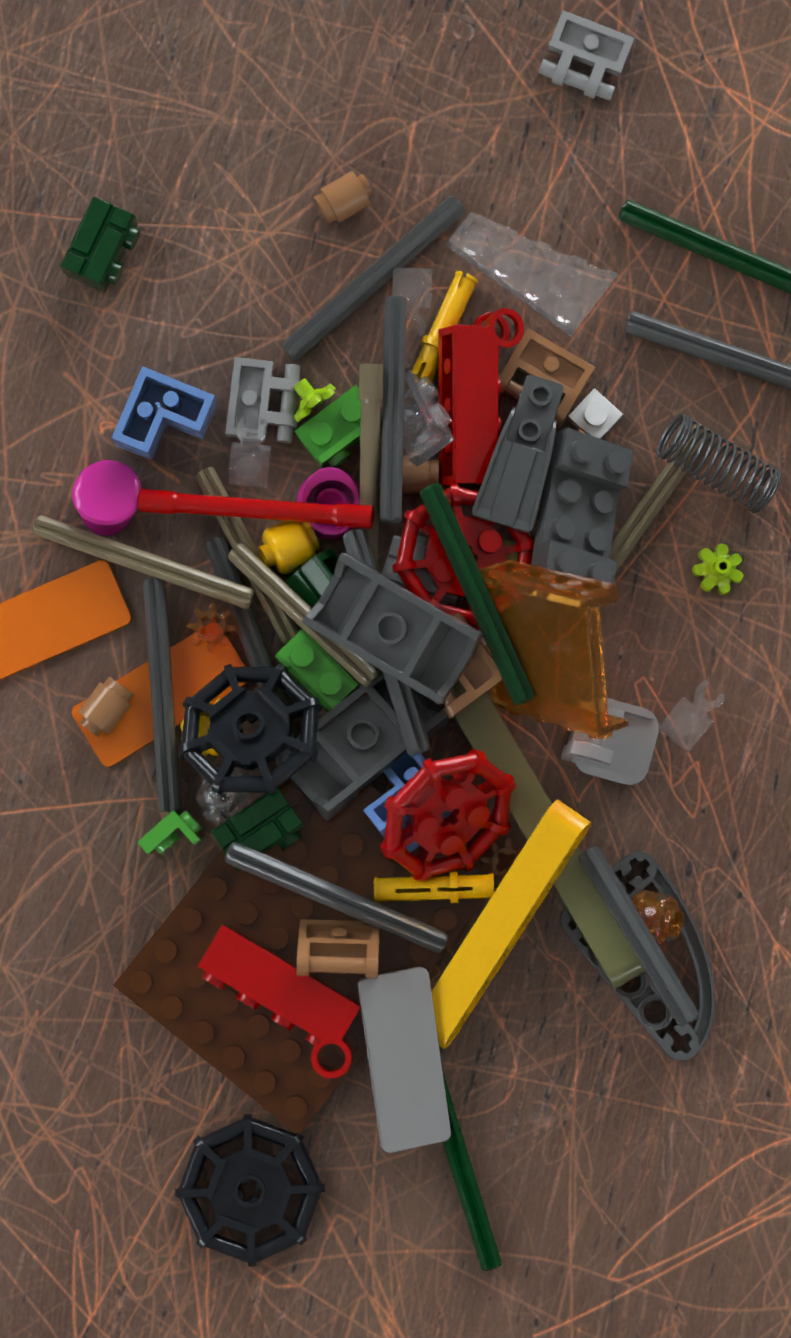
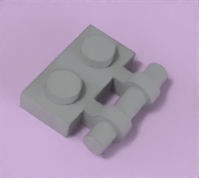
M563 10L548 46L549 51L560 54L561 57L558 64L543 59L538 74L551 78V83L561 87L563 84H567L584 91L583 95L592 99L598 96L610 101L616 86L603 82L602 78L605 72L620 77L633 45L634 37ZM572 60L594 67L591 75L587 76L569 69Z
M234 357L226 436L265 441L266 427L269 425L278 427L277 442L292 443L293 429L298 428V423L294 417L298 394L293 389V386L300 382L301 366L286 364L284 378L272 377L273 361ZM271 391L282 393L280 412L268 411Z

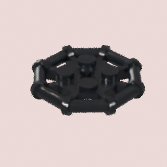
M232 664L225 665V670L192 697L185 698L182 704L185 708L182 742L178 748L179 757L181 760H187L211 785L212 792L218 795H222L224 792L269 793V796L277 794L276 789L308 762H314L319 755V752L316 750L319 712L323 708L319 698H313L288 673V667L282 664H278L276 667H232ZM238 683L266 684L264 688H257L258 691H248L247 688H240ZM231 686L232 691H230L214 706L209 704L225 689ZM282 688L296 703L286 706L275 695L277 689ZM204 715L210 720V730L208 729L207 735L198 738L200 716ZM298 717H303L301 741L291 737V720ZM245 721L250 724L256 721L260 723L256 727L257 731L251 735L242 734L244 731L242 724ZM213 748L224 761L219 770L202 754L203 751ZM285 749L294 752L292 756L273 772H269L267 764ZM235 767L248 771L259 767L262 776H231Z
M244 1114L242 1119L203 1137L198 1135L193 1140L195 1145L179 1188H175V1197L180 1199L198 1240L196 1244L201 1249L207 1247L248 1263V1267H255L257 1262L298 1243L303 1245L308 1240L306 1233L321 1193L325 1192V1183H321L302 1141L304 1138L302 1134H294L252 1118V1114ZM253 1135L284 1148L276 1156L253 1148ZM244 1136V1149L224 1158L214 1150ZM290 1153L304 1184H291L282 1161ZM208 1157L216 1165L208 1187L197 1188V1182ZM252 1179L257 1181L256 1188L261 1190V1196H253L250 1202L243 1200L244 1192L238 1189L240 1183L247 1184ZM304 1193L292 1224L283 1216L291 1194ZM196 1197H208L210 1203H212L217 1220L211 1227H209ZM277 1223L286 1231L256 1245V1233L268 1226ZM223 1225L247 1234V1245L216 1233Z

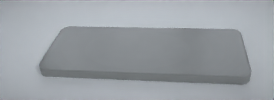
M415 967L379 974L378 978L364 977L360 979L358 991L381 1148L388 1153L448 1140L451 1136L428 971L422 967Z

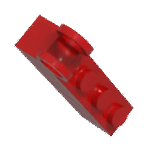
M502 308L494 312L481 314L475 319L473 325L456 324L438 329L439 483L442 486L457 483L458 486L481 487L501 433V420L498 417V398L501 394V381L498 377V359L500 358L502 348L517 345L524 334L523 320L512 309ZM501 315L510 317L515 324V334L510 341H508L510 335L508 323ZM487 319L486 326H481L482 323ZM495 322H497L501 330L500 338L495 332Z
M221 925L197 966L205 971L201 978L221 990L225 984L239 991L236 999L255 1010L258 1009L260 1004L274 1012L270 1019L291 1031L294 1025L308 1032L305 1040L315 1045L311 1053V1063L314 1070L325 1078L332 1079L342 1076L349 1069L352 1061L350 1046L343 1040V1037L360 1010L361 1005L310 975L297 976V967L228 926ZM327 1044L338 1045L345 1053V1063L337 1070L325 1069L318 1060L319 1050Z

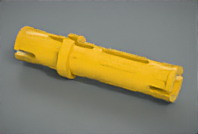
M455 272L453 281L429 334L424 335L420 342L422 349L412 371L409 373V377L417 383H421L423 380V385L432 386L433 379L438 370V329L459 324L473 290L478 284V280L468 273L464 278V272Z
M458 871L450 872V876H430L426 881L415 880L413 876L374 877V901L376 903L381 901L450 899L451 903H459V899L491 898L494 894V873L458 875Z

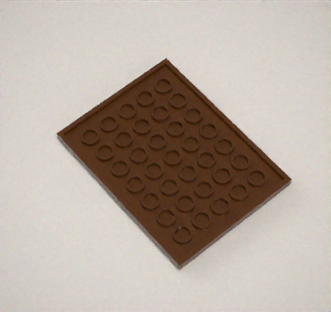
M290 779L279 787V790L304 825V828L298 831L302 838L283 851L277 845L265 855L374 901V877H412V873L397 861L386 858L383 855L381 843L385 839L363 811L383 795L370 783L358 792V797L328 822ZM421 846L411 853L416 856ZM221 850L113 986L294 1133L301 1134L367 1050L361 1008L343 1037V1040L347 1042L352 1052V1061L349 1069L340 1077L325 1078L320 1076L312 1066L311 1053L315 1045L305 1040L308 1032L294 1025L291 1031L270 1019L274 1012L261 1004L257 1010L247 1006L236 999L239 993L236 989L225 984L221 990L201 978L205 971L197 966L221 925L228 926L297 967L300 919L361 920L244 870L238 872L234 866L225 861L226 854ZM436 853L433 859L447 856L442 853ZM476 868L468 872L465 869L458 870V875H483ZM450 872L435 876H450ZM487 898L459 899V903H451L450 899L379 902L383 906L444 931L448 935V939L442 952L436 953L380 929L378 975L415 967L425 968L429 972ZM309 972V975L360 1005L358 982L366 977V974ZM327 1044L319 1050L318 1060L325 1069L337 1070L345 1063V1053L338 1045Z

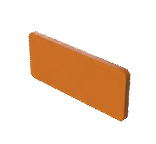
M105 560L96 561L0 603V680L130 624L132 620L131 614L110 565Z
M216 622L209 623L170 647L175 728L184 719L185 708L182 704L186 697H192L225 670V665L232 664V667H245L223 629ZM149 661L116 680L132 692L134 696L129 702L131 707L110 735L102 731L99 737H97L79 723L83 716L78 713V710L87 699L72 709V716L100 762L106 767L114 766L154 741ZM238 683V684H239V687L241 688L242 686L246 685L247 683ZM231 686L225 689L211 702L214 704L218 698L222 699L224 696H226L230 691H232Z

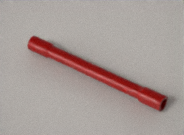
M140 489L138 495L139 512L186 513L333 524L337 527L372 529L374 524L373 505L346 503L332 505L183 494L176 491Z

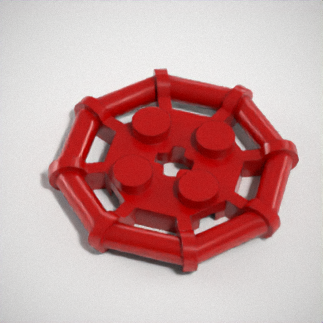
M457 483L448 484V489L444 490L470 550L475 556V561L488 589L495 585L504 592V594L493 600L499 614L504 613L519 602L524 603L528 598L526 589L535 541L526 532L506 527L516 544L505 546L501 535L492 526L493 522L463 516L461 504L474 506L478 491L461 488ZM424 504L412 511L407 510L403 515L405 522L396 564L392 565L393 573H398L411 593L447 614L454 616L458 612L461 613L471 627L480 630L469 604V610L439 603L445 594L466 599L436 530L425 522L430 517ZM418 532H421L428 537L423 560L412 561ZM518 553L511 584L502 578L506 555ZM425 569L427 574H430L435 582L433 584L437 588L432 597L414 570Z
M476 749L469 751L466 755L432 761L430 758L424 760L422 768L395 796H389L384 804L387 809L385 840L381 843L383 855L386 858L397 861L410 871L413 878L418 881H426L430 876L462 869L468 872L474 869V863L501 835H507L511 828L508 822L511 793L516 787L513 776L503 773L486 759L483 751ZM453 774L454 779L445 781L441 776ZM476 774H480L488 780L479 786L472 782ZM495 796L493 815H490L487 808V800ZM446 810L452 812L445 819L441 816ZM409 814L411 816L410 824L406 821V827L402 829L403 817ZM481 828H486L467 848L465 847V844ZM413 842H417L421 846L416 856L406 849V846ZM436 853H442L447 856L433 859Z

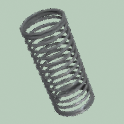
M684 413L679 414L671 421L657 447L658 458H661V460L666 459L667 463L674 461V467L681 466L682 472L688 470L689 476L696 474V480L703 479L704 485L710 484L711 489L718 487V493L725 492L728 498L732 496L733 502L740 501V506L747 505V509L752 511V513L762 511L769 504L781 481L780 469L772 467L771 464H766L764 460H758L757 456H751L749 451L744 452L742 447H736L735 443H729L726 438L722 439L720 434H714L713 430H707L705 425L700 426L698 421H692L691 417ZM695 424L697 427L691 432L692 425ZM681 425L680 430L676 435L674 441L664 452L665 446L668 440L670 439L671 435L674 433L677 427ZM700 429H704V432L699 435ZM711 433V437L707 439V434ZM695 434L690 448L688 449L682 460L677 464L678 458L683 448L685 447L686 443L690 440V438ZM717 437L719 441L714 444V439ZM703 438L692 461L685 467V463L693 448ZM710 442L709 448L705 456L703 457L695 471L692 472L693 466L696 460L698 459L699 455L701 454V451ZM733 446L734 449L729 452V447ZM679 447L678 451H677V452L675 453V455L670 459V456H671V455L677 450V448ZM717 447L716 453L706 471L699 477L703 465L711 452ZM725 450L724 456L714 474L706 481L717 458ZM732 455L731 461L721 479L714 485L716 476L726 460ZM740 459L738 467L729 479L728 484L721 490L722 483L732 466ZM751 459H755L756 462L751 465ZM747 463L745 472L740 477L734 490L728 494L729 488L739 471ZM755 467L753 475L745 485L739 497L735 498L747 474ZM762 471L761 477L755 484L749 498L743 503L744 496L750 489L755 477ZM768 480V483L763 493L761 494L760 498L756 501L759 492Z

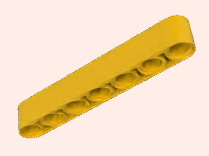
M558 799L548 808L431 991L438 1043L442 1049H446L455 1039L591 826L592 822Z

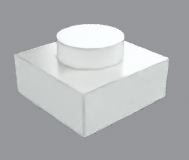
M594 388L568 415L567 419L586 434L602 439L621 419L623 414Z

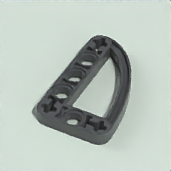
M642 851L632 852L614 865L612 870L614 873L619 870L621 876L624 877L632 870L629 864L632 859L636 862L643 860L647 862L648 866L645 868V873L648 876L645 879L637 876L630 880L627 884L634 889L627 893L631 900L650 883L653 885L679 928L692 961L697 984V1011L699 1012V1017L695 1020L693 1027L689 1024L682 1027L678 1024L671 1026L677 1034L683 1036L687 1033L690 1036V1039L687 1041L689 1050L685 1053L679 1049L673 1052L670 1048L674 1044L672 1037L665 1032L662 1038H660L656 1033L658 1030L668 1026L673 1016L646 972L639 975L640 985L636 991L626 993L620 987L614 989L594 958L587 943L583 946L579 941L580 938H583L577 927L569 928L568 923L571 921V917L566 907L560 915V926L661 1049L670 1058L685 1061L696 1055L702 1048L713 1023L715 991L709 958L701 935L687 906L665 872L648 853ZM620 881L621 885L623 886L624 890L626 891V888L624 887L623 883ZM658 1000L665 1006L666 1014L661 1022L653 1024L645 1019L643 1010L648 1002Z

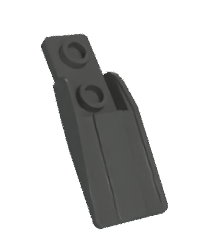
M534 375L526 376L517 407H513L489 462L472 509L474 517L526 533H530L533 530L553 450L557 421L554 418L563 392L562 384Z

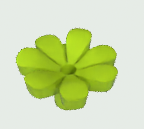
M306 378L293 386V389L302 399L298 411L294 415L297 423L310 415L313 407L322 404L336 393L334 391L336 388L331 383L324 388H316L314 390Z
M723 543L717 544L714 553L708 548H702L698 552V557L703 563L693 565L692 574L695 577H704L700 583L703 591L710 592L714 586H717L718 593L726 595L730 592V582L739 584L743 580V573L736 569L742 563V558L737 553L728 555V545Z

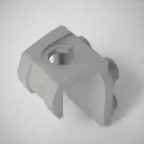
M577 697L574 712H576L568 742L563 748L561 760L574 763L583 774L622 785H634L641 782L649 770L659 733V724L655 715L645 708L606 697H599L594 701Z

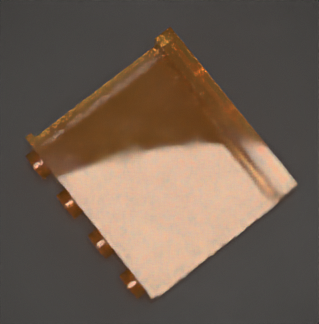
M507 560L480 569L535 692V697L531 701L516 706L513 704L502 680L491 689L494 706L509 710V713L512 715L533 717L539 723L560 725L561 729L565 731L577 730L587 733L588 737L592 739L608 738L613 735V731L629 726L627 719L608 714L599 607L619 601L617 584L514 560Z

